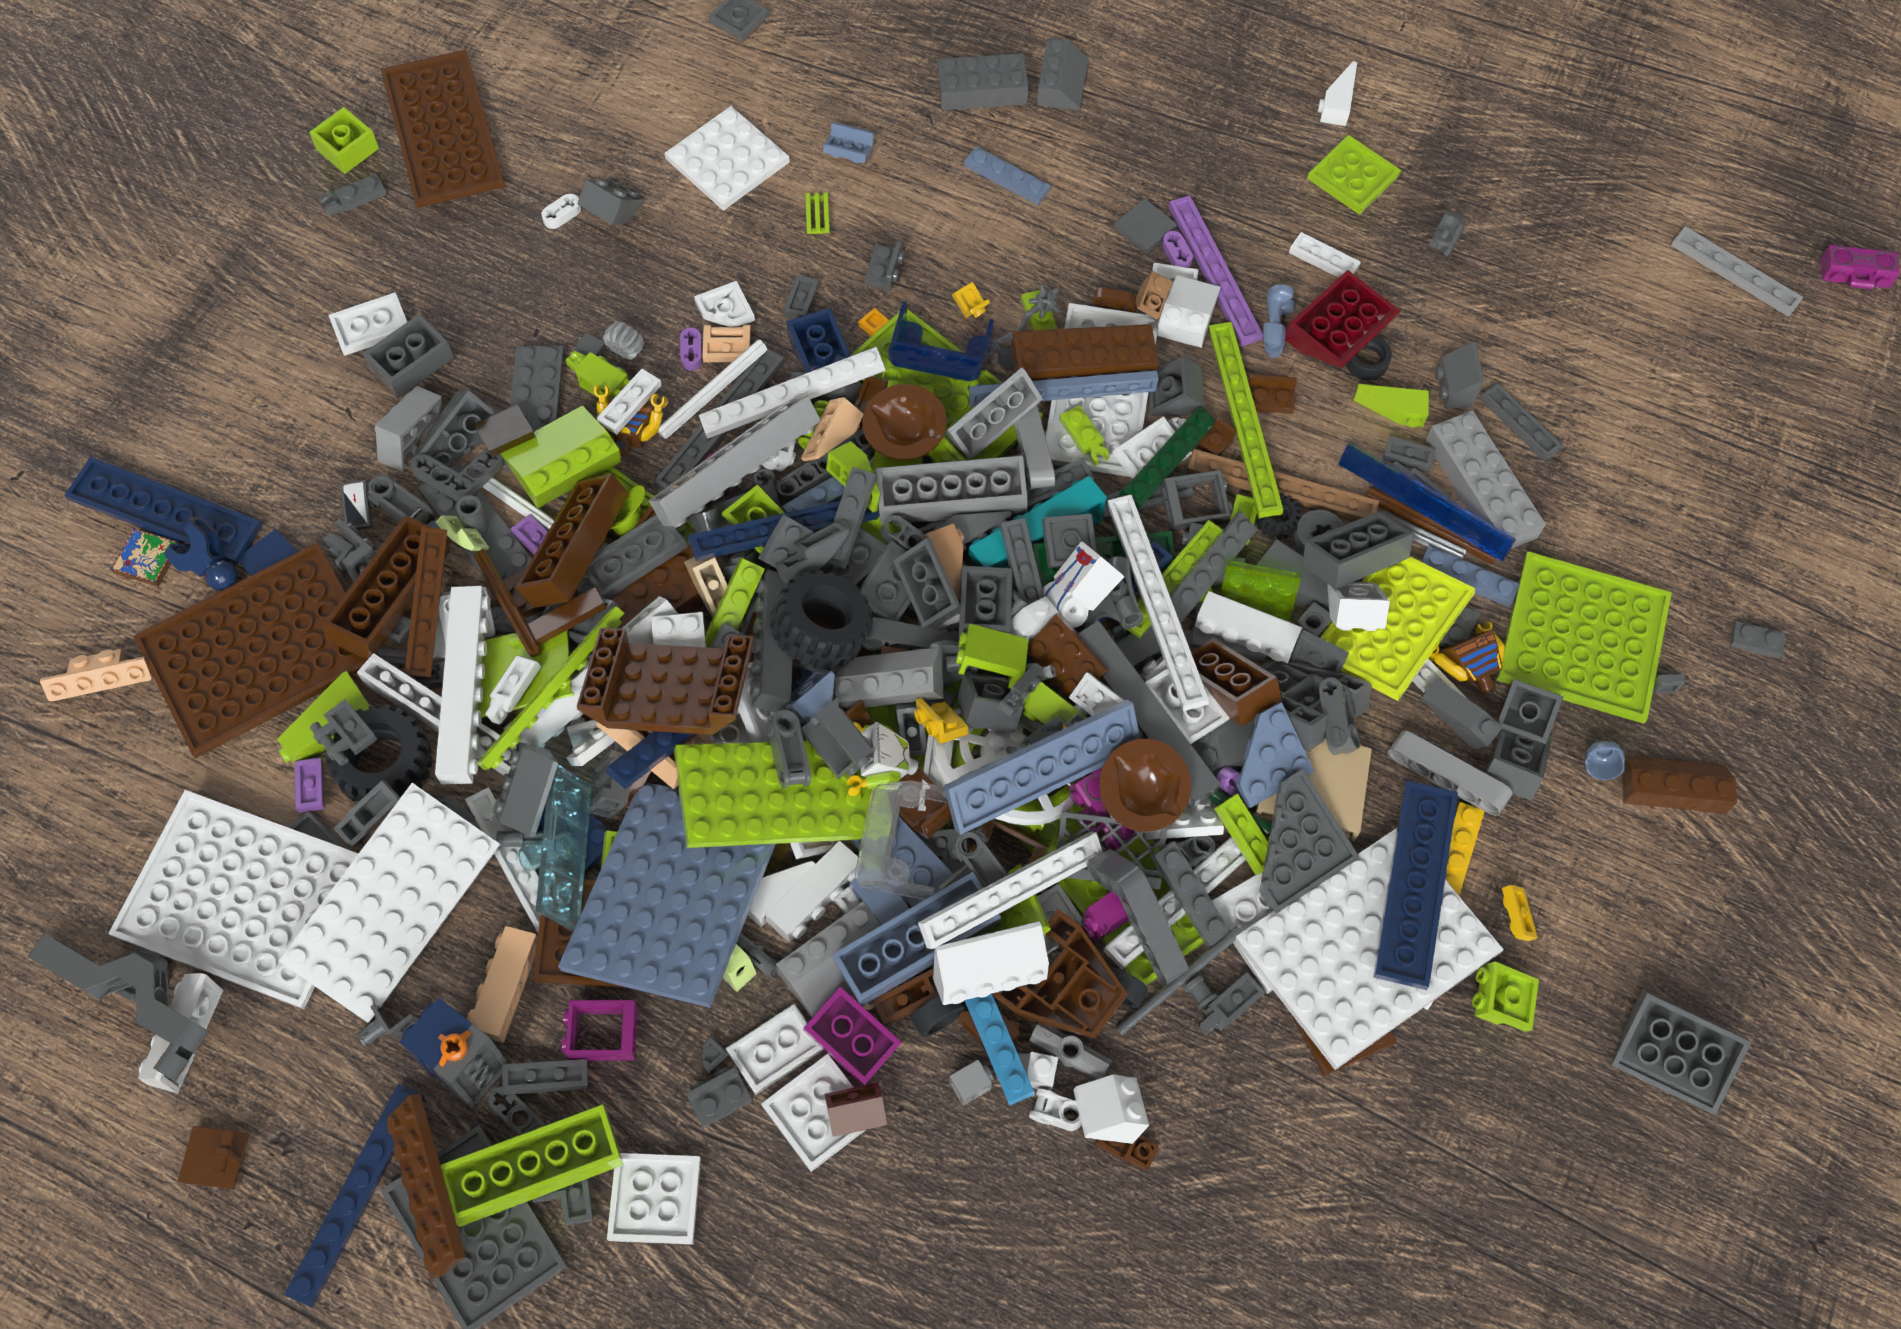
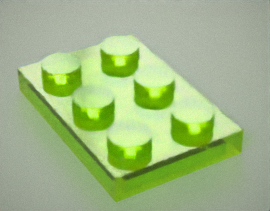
M1227 560L1220 596L1271 616L1291 620L1301 573Z

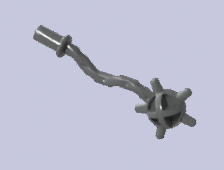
M1040 284V293L1035 299H1029L1030 304L1036 305L1021 318V323L1015 331H1023L1030 317L1040 311V319H1043L1045 313L1051 310L1059 313L1060 309L1056 306L1057 298L1055 296L1059 292V288H1055L1051 292L1045 290L1044 284ZM1013 332L998 338L996 341L991 340V344L981 353V356L987 361L997 350L1001 349V345L1005 341L1012 340Z

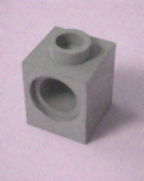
M976 1060L950 1075L949 1083L962 1106L990 1091L992 1087L991 1080L994 1078L986 1065L982 1066L979 1060Z

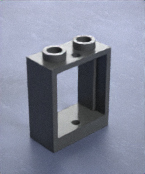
M1221 470L1165 478L1160 485L1170 531L1188 529L1191 522L1205 525L1208 520L1214 524L1225 523L1232 514L1231 501L1227 500L1226 497L1227 482L1225 477H1222ZM1211 484L1217 514L1183 520L1177 489Z

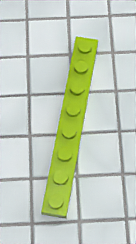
M616 606L604 615L478 760L477 765L483 770H488L491 767L495 769L505 758L502 754L508 747L513 749L522 739L519 734L525 727L530 729L539 719L536 716L542 708L546 710L555 701L556 698L553 695L559 688L561 690L565 689L572 681L570 675L576 669L580 671L589 661L587 656L594 650L600 627L618 628L622 623L619 619L624 614L623 611Z

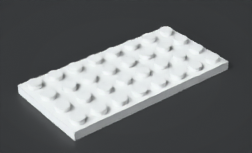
M1069 303L1064 329L1152 324L1156 345L1159 319L1145 314ZM1148 392L1052 400L1045 437L1052 465L1065 466L1084 458L1091 471L1130 477L1112 452L1143 431ZM1080 405L1104 439L1102 447L1109 451V460L1106 461L1103 456L1098 455V465H1093L1090 460L1091 454L1083 455L1059 421L1060 414Z
M411 783L279 959V962L367 1023H370L375 1017L370 1006L373 1004L379 1007L383 1006L501 844Z

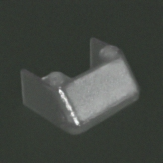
M902 781L878 784L872 789L855 870V879L859 886L923 900L934 894V887L908 883L910 873L908 865L901 859L892 858L891 852L900 806L915 808L923 802V799L947 803L943 786L917 781Z

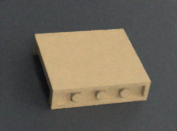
M1325 738L1324 742L1310 752L1305 750L1315 771L1308 775L1348 840L1355 841L1361 831L1372 749L1360 744L1359 749L1350 754L1341 753L1333 755L1327 746ZM1277 793L1258 803L1254 809V812L1272 823Z

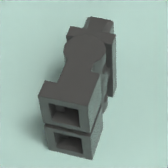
M616 741L613 748H608L605 751L604 757L595 766L594 772H598L594 779L597 792L596 796L588 802L586 813L611 819L627 805L630 786L624 789L606 773L607 766L627 752Z

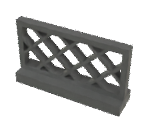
M1062 811L1057 849L1074 841L1075 838L1086 830L1088 833L1092 832L1090 827L1096 822H1104L1110 831L1099 838L1102 851L1105 852L1106 849L1101 842L1111 834H1114L1121 843V846L1114 850V852L1118 853L1125 848L1133 859L1130 862L1136 863L1140 867L1151 888L1160 889L1161 873L1157 866L1156 870L1146 869L1139 860L1149 852H1152V854L1156 853L1154 849L1158 845V851L1165 846L1167 827L1161 829L1160 839L1152 846L1143 837L1142 834L1145 832L1135 831L1137 834L1124 843L1116 833L1122 825L1112 817ZM1066 818L1078 819L1084 827L1071 836L1065 828ZM1083 820H1089L1091 822L1086 825V823ZM1109 823L1118 824V825H1116V826L1113 828ZM1064 833H1065V834L1068 836V838H1069V839H1067L1065 842H1063V841H1064ZM1140 837L1148 849L1135 857L1127 846ZM1087 867L1067 877L1096 881Z

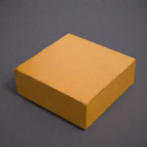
M874 308L858 322L859 326L872 337L890 320Z

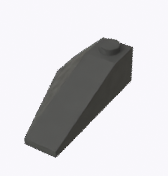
M460 388L446 405L414 457L424 454L447 467L451 466L454 461L463 455L469 454L472 449L483 443L474 424L497 413L469 390Z

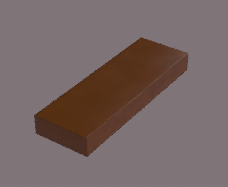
M593 588L528 625L536 641L541 645L607 609L597 589Z

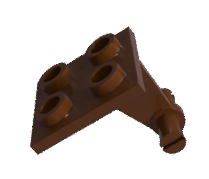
M193 1126L177 1182L235 1190L249 1133Z

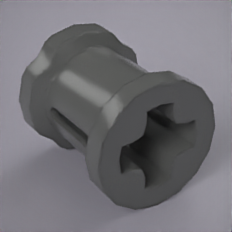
M1203 975L1196 977L1183 988L1184 992H1189L1198 1004L1197 1009L1199 1011L1207 1008L1218 998V995L1216 993L1213 994L1205 984Z

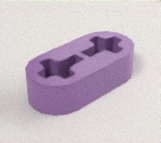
M1177 231L1167 232L1164 235L1162 247L1170 263L1173 266L1190 268L1193 254L1185 239Z
M686 328L680 335L682 366L689 371L699 369L703 362L701 334L695 328ZM689 337H694L693 345H689ZM690 353H694L693 361H689Z
M1224 767L1216 777L1221 784L1219 787L1230 796L1238 794L1243 801L1236 786L1238 774L1240 773L1232 767Z

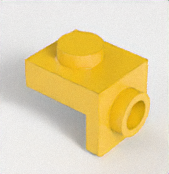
M973 282L952 294L965 318L971 315L977 318L987 311L985 307L990 304L989 299L983 300Z

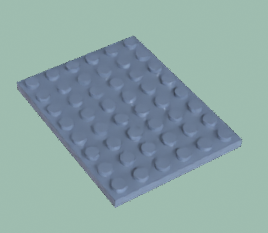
M645 782L638 793H635L558 967L563 972L711 1008L775 844L687 848L679 789Z

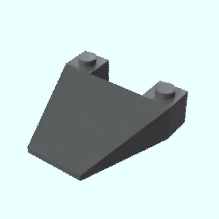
M1273 659L1260 666L1277 677L1281 702L1304 750L1308 752L1324 742L1327 715L1322 712L1319 686L1324 679L1336 678L1341 684L1349 688L1355 719L1369 709L1371 684L1352 675L1336 673L1335 671L1288 661V663Z

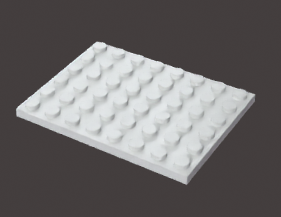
M185 790L108 934L305 1009L315 986L279 962V959L357 857L358 853Z
M1397 828L1358 854L1359 859L1280 912H1271L1236 936L1235 942L1335 1070L1504 950L1445 880L1429 988L1423 990L1373 978Z

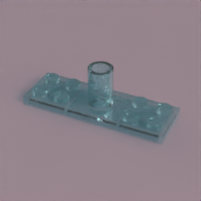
M558 765L546 801L543 840L522 846L518 857L521 866L525 870L533 871L540 868L535 911L569 930H574L581 915L592 786Z

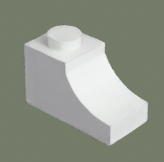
M1035 1052L1018 1054L1032 1088L1052 1091L1058 1057Z

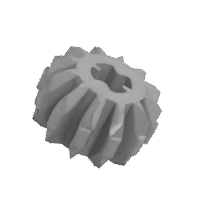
M615 321L608 327L603 336L604 343L610 348V351L620 355L623 359L632 360L635 358L645 344L643 337L638 334V331L624 322Z

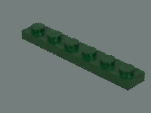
M1199 406L1119 494L1122 497L1132 495L1138 510L1161 485L1163 480L1170 475L1214 426L1215 419Z

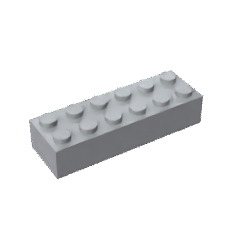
M1470 411L1431 426L1425 442L1428 447L1436 449L1434 454L1436 460L1491 548L1500 554L1538 539L1546 524L1475 413Z
M1023 456L876 468L877 485L880 491L879 512L881 525H883L887 518L893 515L900 516L909 523L948 520L954 515L1008 511L1012 514L1027 513V490Z

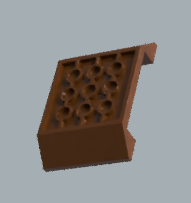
M600 627L577 702V710L609 729L713 735L736 719L754 636L728 635L725 648L629 643L626 629Z

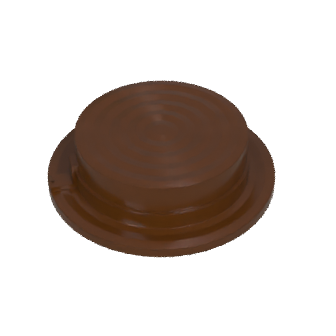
M900 384L880 391L870 400L863 414L862 425L868 443L878 453L895 460H912L930 453L938 446L946 431L947 417L943 404L931 391L917 385Z
M1136 739L1122 744L1108 756L1100 772L1099 793L1106 811L1120 825L1139 832L1157 831L1171 825L1184 812L1191 795V777L1185 761L1172 747L1154 739Z

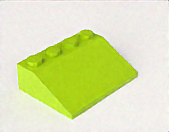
M583 405L534 432L535 438L500 453L537 509L572 490L577 481L593 478L621 462L619 448L608 432Z

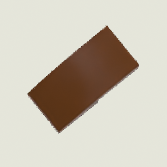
M1140 1135L1133 1144L1096 1139L1094 1145L1145 1171L1149 1170L1159 1148V1145L1143 1135Z

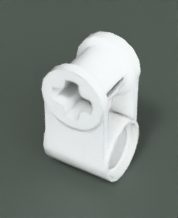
M1045 1089L1037 1090L1036 1095L1038 1098L1034 1110L1029 1113L1031 1119L1067 1131L1077 1130L1082 1125L1075 1100L1059 1096ZM1068 1110H1074L1079 1117L1074 1121H1069L1064 1117V1113Z

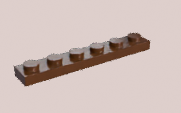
M421 527L405 674L409 677L431 679L447 540L446 529Z

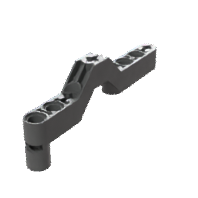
M44 933L27 956L101 1001L106 995L130 986L136 987L137 1016L133 1021L170 1043L153 1068L174 1081L178 1079L189 1063L193 1053L195 1054L210 1032L169 1007L167 972L135 953L99 966Z

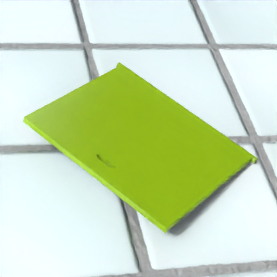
M568 630L541 644L542 651L535 657L529 656L517 633L484 640L487 644V654L482 659V664L485 666V678L481 679L480 685L483 688V702H478V710L481 711V717H487L485 713L491 706L490 702L492 700L490 695L516 656L536 661L541 666L513 710L524 708L570 656ZM571 682L565 689L561 690L559 688L553 695L556 698L555 700L575 695L572 692Z

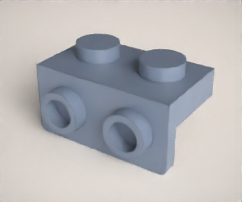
M833 122L830 136L823 145V153H827L835 158H847L854 163H865L873 150L874 132Z

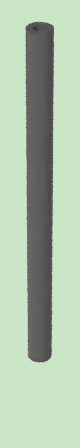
M1235 926L1222 939L1188 966L1189 970L1167 986L1165 985L1115 1027L1119 1035L1123 1036L1236 941V936L1242 933V930Z

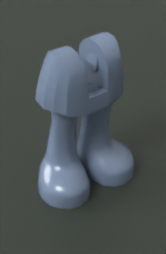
M1282 284L1275 285L1267 291L1269 322L1263 324V340L1265 352L1271 358L1279 357L1284 349L1286 330L1281 325L1282 315H1290L1295 309V302L1291 300L1294 294L1293 288Z

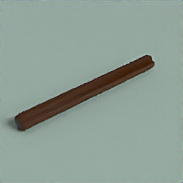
M1370 487L1365 497L1379 500V507L1430 533L1465 548L1466 552L1489 564H1493L1498 556V551L1373 487Z
M485 549L475 552V560L530 657L540 654L542 651L540 645L536 641Z

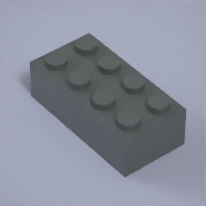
M1023 53L937 59V82L941 111L1027 104L1028 81Z
M1378 511L1305 541L1302 566L1333 588L1338 589L1410 557L1413 533Z

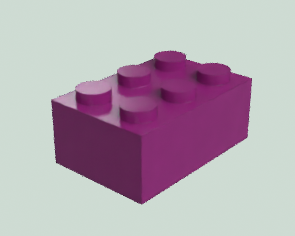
M841 987L803 1028V1031L862 1085L868 1082L902 1043Z

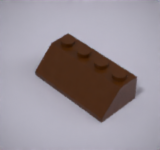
M1625 755V770L1622 773L1623 803L1726 814L1737 803L1736 779L1725 765Z

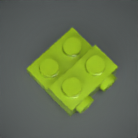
M1498 962L1483 965L1476 973L1479 989L1472 999V1006L1476 1008L1475 1016L1496 1025L1505 1023L1525 1032L1531 1031L1533 1029L1539 979Z

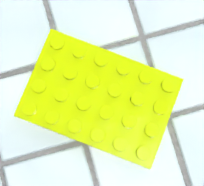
M1412 557L1368 575L1362 581L1377 583L1390 600L1385 629L1377 628L1375 631H1367L1362 628L1341 630L1332 621L1320 637L1349 652L1341 672L1370 683L1372 688L1397 701L1475 594L1474 587Z

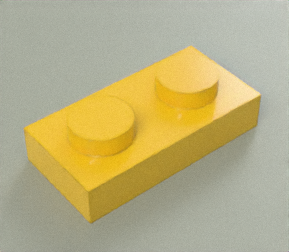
M1514 885L1503 887V904L1510 916L1511 932L1517 939L1525 941L1537 939L1524 888Z

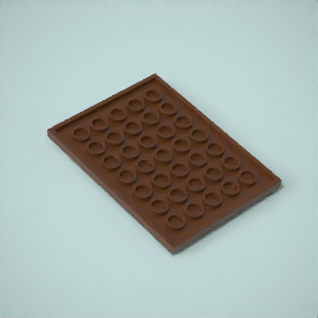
M318 542L133 636L195 759L325 691L343 672L347 671L350 677L356 675L367 661V659L325 640L323 623L346 593ZM377 651L375 655L381 658L380 654Z

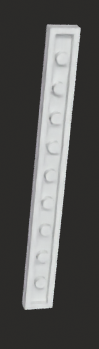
M1132 495L1108 500L1109 511L1126 557L1130 561V568L1182 709L1186 711L1208 705L1209 699Z

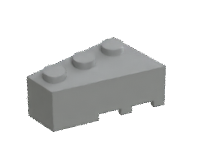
M416 386L396 406H393L384 418L378 420L375 425L379 462L403 472L406 467L404 461L410 453H416L418 447L415 445L422 435L427 437L442 413L440 395Z

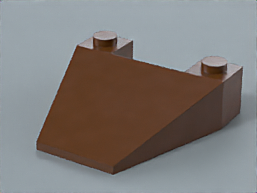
M1057 909L1048 921L1051 930L1045 933V936L1062 948L1063 951L1048 969L1047 979L1038 983L1033 990L1023 985L1010 991L995 992L992 995L999 1003L1019 1018L1095 1039L1128 996V993L1082 927L1061 910Z

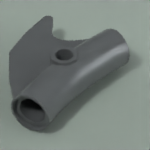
M1113 557L1108 561L1124 578L1094 610L1088 611V617L1084 622V629L1102 617H1110L1120 622L1127 629L1134 628L1143 621V614L1137 603L1132 586L1130 561L1127 558Z

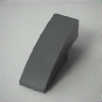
M835 522L794 543L796 553L775 563L781 581L786 584L792 577L799 576L800 573L810 571L812 574L813 571H818L840 548L849 534L848 529Z
M382 780L347 813V816L334 827V830L352 848L360 844L378 827L399 801L400 797L385 780Z

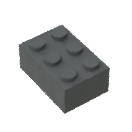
M420 314L362 353L369 370L397 398L454 359L449 343Z

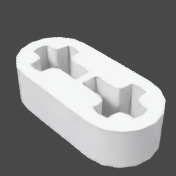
M566 194L545 207L542 211L544 225L547 228L556 229L578 215L581 211V206L577 204L578 196Z

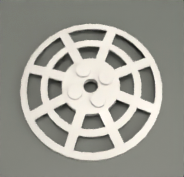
M960 708L954 710L958 716L962 715ZM1021 713L1016 732L1006 731L1002 733L994 729H988L990 733L986 737L970 734L974 728L968 726V735L954 739L960 741V752L966 764L953 769L945 754L944 743L940 744L935 738L933 739L932 748L934 761L939 773L946 784L1010 755L1008 753L1012 754L1027 747L1023 742L1027 738L1022 733L1023 728L1034 733L1045 724L1040 721L1037 723L1033 722ZM968 742L981 745V757L973 759ZM1078 778V779H1076V780H1074V781L1068 783V785L1070 786L1071 784H1073L1074 782H1076V781L1079 780L1080 778ZM1045 794L1038 797L1044 811L1026 812L1011 810L995 819L1020 825L1050 823L1061 818L1062 811H1069L1074 802L1069 795L1063 803L1053 808L1048 795Z

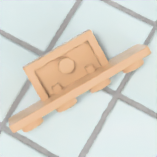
M122 649L104 650L98 654L80 655L70 659L67 673L41 678L40 683L48 700L56 701L149 681L152 679V674L145 657L124 661L125 656Z

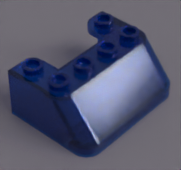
M902 301L888 350V359L896 367L964 381L977 380L986 370L993 343L994 320H989L985 337L975 336L969 340L965 353L921 344L923 329L919 324L907 321V302Z

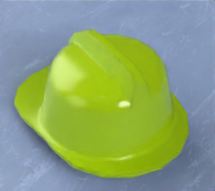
M635 486L628 491L629 495L624 502V507L619 511L614 525L609 529H612L620 537L633 530L643 516L640 507L646 492L643 486Z

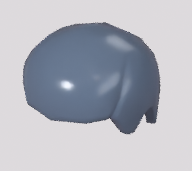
M1612 741L1593 743L1585 754L1587 773L1595 779L1604 781L1620 776L1625 770V755L1620 745Z

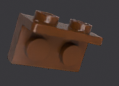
M1251 374L1249 376L1248 383L1256 411L1293 414L1295 377L1285 375L1268 376L1264 374Z

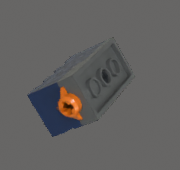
M440 998L435 1002L429 1003L424 1008L422 1017L415 1025H410L404 1031L400 1041L401 1045L408 1050L410 1055L414 1057L432 1077L435 1076L472 1109L477 1106L503 1075L502 1064H509L490 1037Z

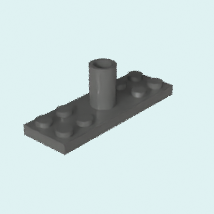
M460 463L451 467L457 473L464 469ZM439 475L436 477V480L445 481L449 477L447 475ZM427 483L418 487L419 492L438 518L442 515L457 516L464 528L477 529L489 546L486 552L503 580L527 569L532 558L480 490L473 496H464L459 501H456ZM460 546L464 553L467 555V557L470 559V561L473 563L475 568L478 570V572L489 585L487 579L485 578L482 570L480 569L477 561L474 558V553L477 551H471Z

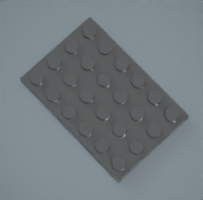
M478 1125L437 1152L439 1163L442 1165L493 1145L482 1127ZM400 1177L380 1191L424 1264L422 1245L416 1237V1223L414 1216L409 1211V1197ZM525 1202L459 1227L457 1225L466 1257L442 1277L435 1278L433 1281L462 1329H479L566 1269L567 1265L529 1203Z

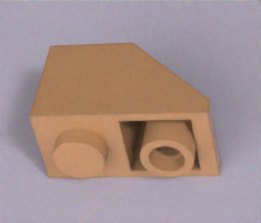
M1152 271L1142 282L1135 300L1137 309L1159 319L1173 281Z

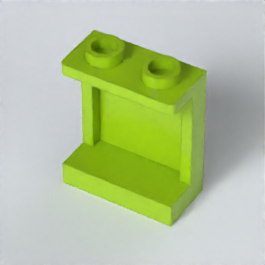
M969 623L967 632L961 633L958 647H960L956 658V664H960L958 674L964 675L968 665L1009 676L1008 688L1012 689L1025 674L1029 639Z

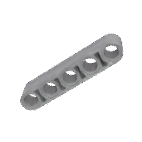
M1036 405L1014 423L1030 489L1055 486L1054 469Z
M1401 731L1388 750V755L1397 763L1444 789L1458 792V797L1491 815L1498 816L1512 796L1511 789L1504 783L1409 731Z

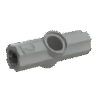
M1037 1024L1029 1040L1030 1044L1054 1057H1058L1064 1066L1074 1067L1095 1080L1104 1078L1107 1075L1113 1061L1082 1044L1081 1040L1077 1037L1067 1036L1057 1029L1044 1024ZM1067 1047H1074L1078 1053L1075 1056H1067L1063 1050Z

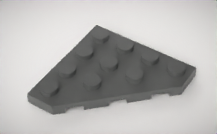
M1304 769L1298 770L1281 781L1278 786L1259 890L1271 911L1275 913L1280 912L1360 858Z

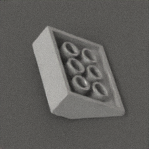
M864 902L857 905L776 964L778 974L811 1018L815 1016L840 987L852 997V991L836 966L832 954L881 926Z

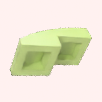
M442 515L436 521L441 529L447 530V536L460 546L471 551L487 550L489 548L477 529L464 528L457 516Z

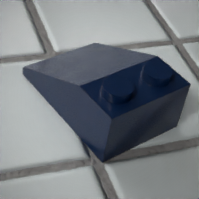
M830 308L786 321L789 342L806 374L851 357Z

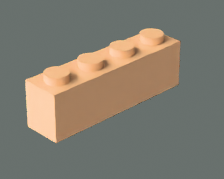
M505 926L503 934L500 933L496 939V953L494 958H490L487 963V977L484 984L481 983L478 987L476 994L478 1001L475 1009H471L467 1017L469 1022L490 1037L491 1040L501 1043L505 1041L536 956L538 937L534 933Z

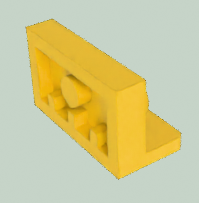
M922 698L916 699L917 709L914 710V715L917 722L922 724L928 734L933 736L940 744L969 734L968 725L946 702L935 703L929 707Z

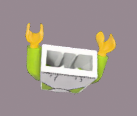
M853 722L869 742L871 749L873 747L876 749L868 755L871 760L861 768V775L866 777V779H861L857 775H853L848 779L846 785L857 786L849 788V795H858L862 787L872 789L895 784L906 774L913 775L917 771L918 762L909 757V743L897 735L889 726L875 722L873 725H865L864 728H861L858 723Z

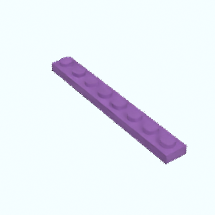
M1190 196L1169 201V209L1208 284L1221 287L1217 302L1227 321L1232 322L1234 333L1240 346L1261 341L1263 333Z

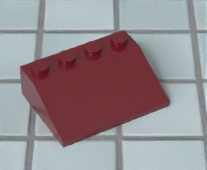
M1347 270L1288 324L1285 341L1302 354L1342 368L1394 320L1401 311Z

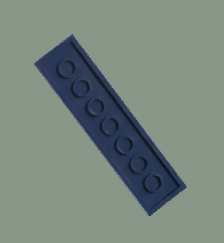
M93 457L88 459L64 494L69 501L168 539L178 541L189 547L191 542L184 530V525L190 517H200L218 532L220 548L226 556L224 560L237 565L239 558L247 551L262 527L260 520Z
M1408 780L1404 784L1373 978L1423 990L1429 988L1458 792Z

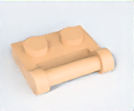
M704 325L703 362H733L750 347L751 325H743V327H711V325ZM713 336H743V337H721V338H712Z

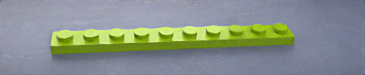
M1232 322L1209 325L1208 332L1233 425L1236 429V436L1258 518L1282 515L1283 506Z

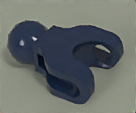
M190 517L184 525V530L190 538V549L184 544H171L164 552L165 557L179 571H192L198 577L205 576L207 584L214 590L222 591L234 585L238 579L237 570L233 564L224 560L226 556L221 551L218 532L204 519Z

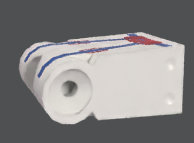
M1081 541L1055 574V581L1045 585L1042 590L1044 597L1048 598L1059 614L1061 613L1072 627H1078L1086 621L1088 611L1094 610L1124 576Z

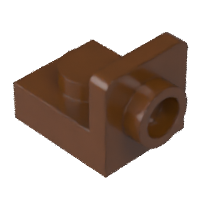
M1218 417L1215 420L1214 427L1198 442L1197 447L1204 452L1221 456L1234 442L1236 429L1231 423Z

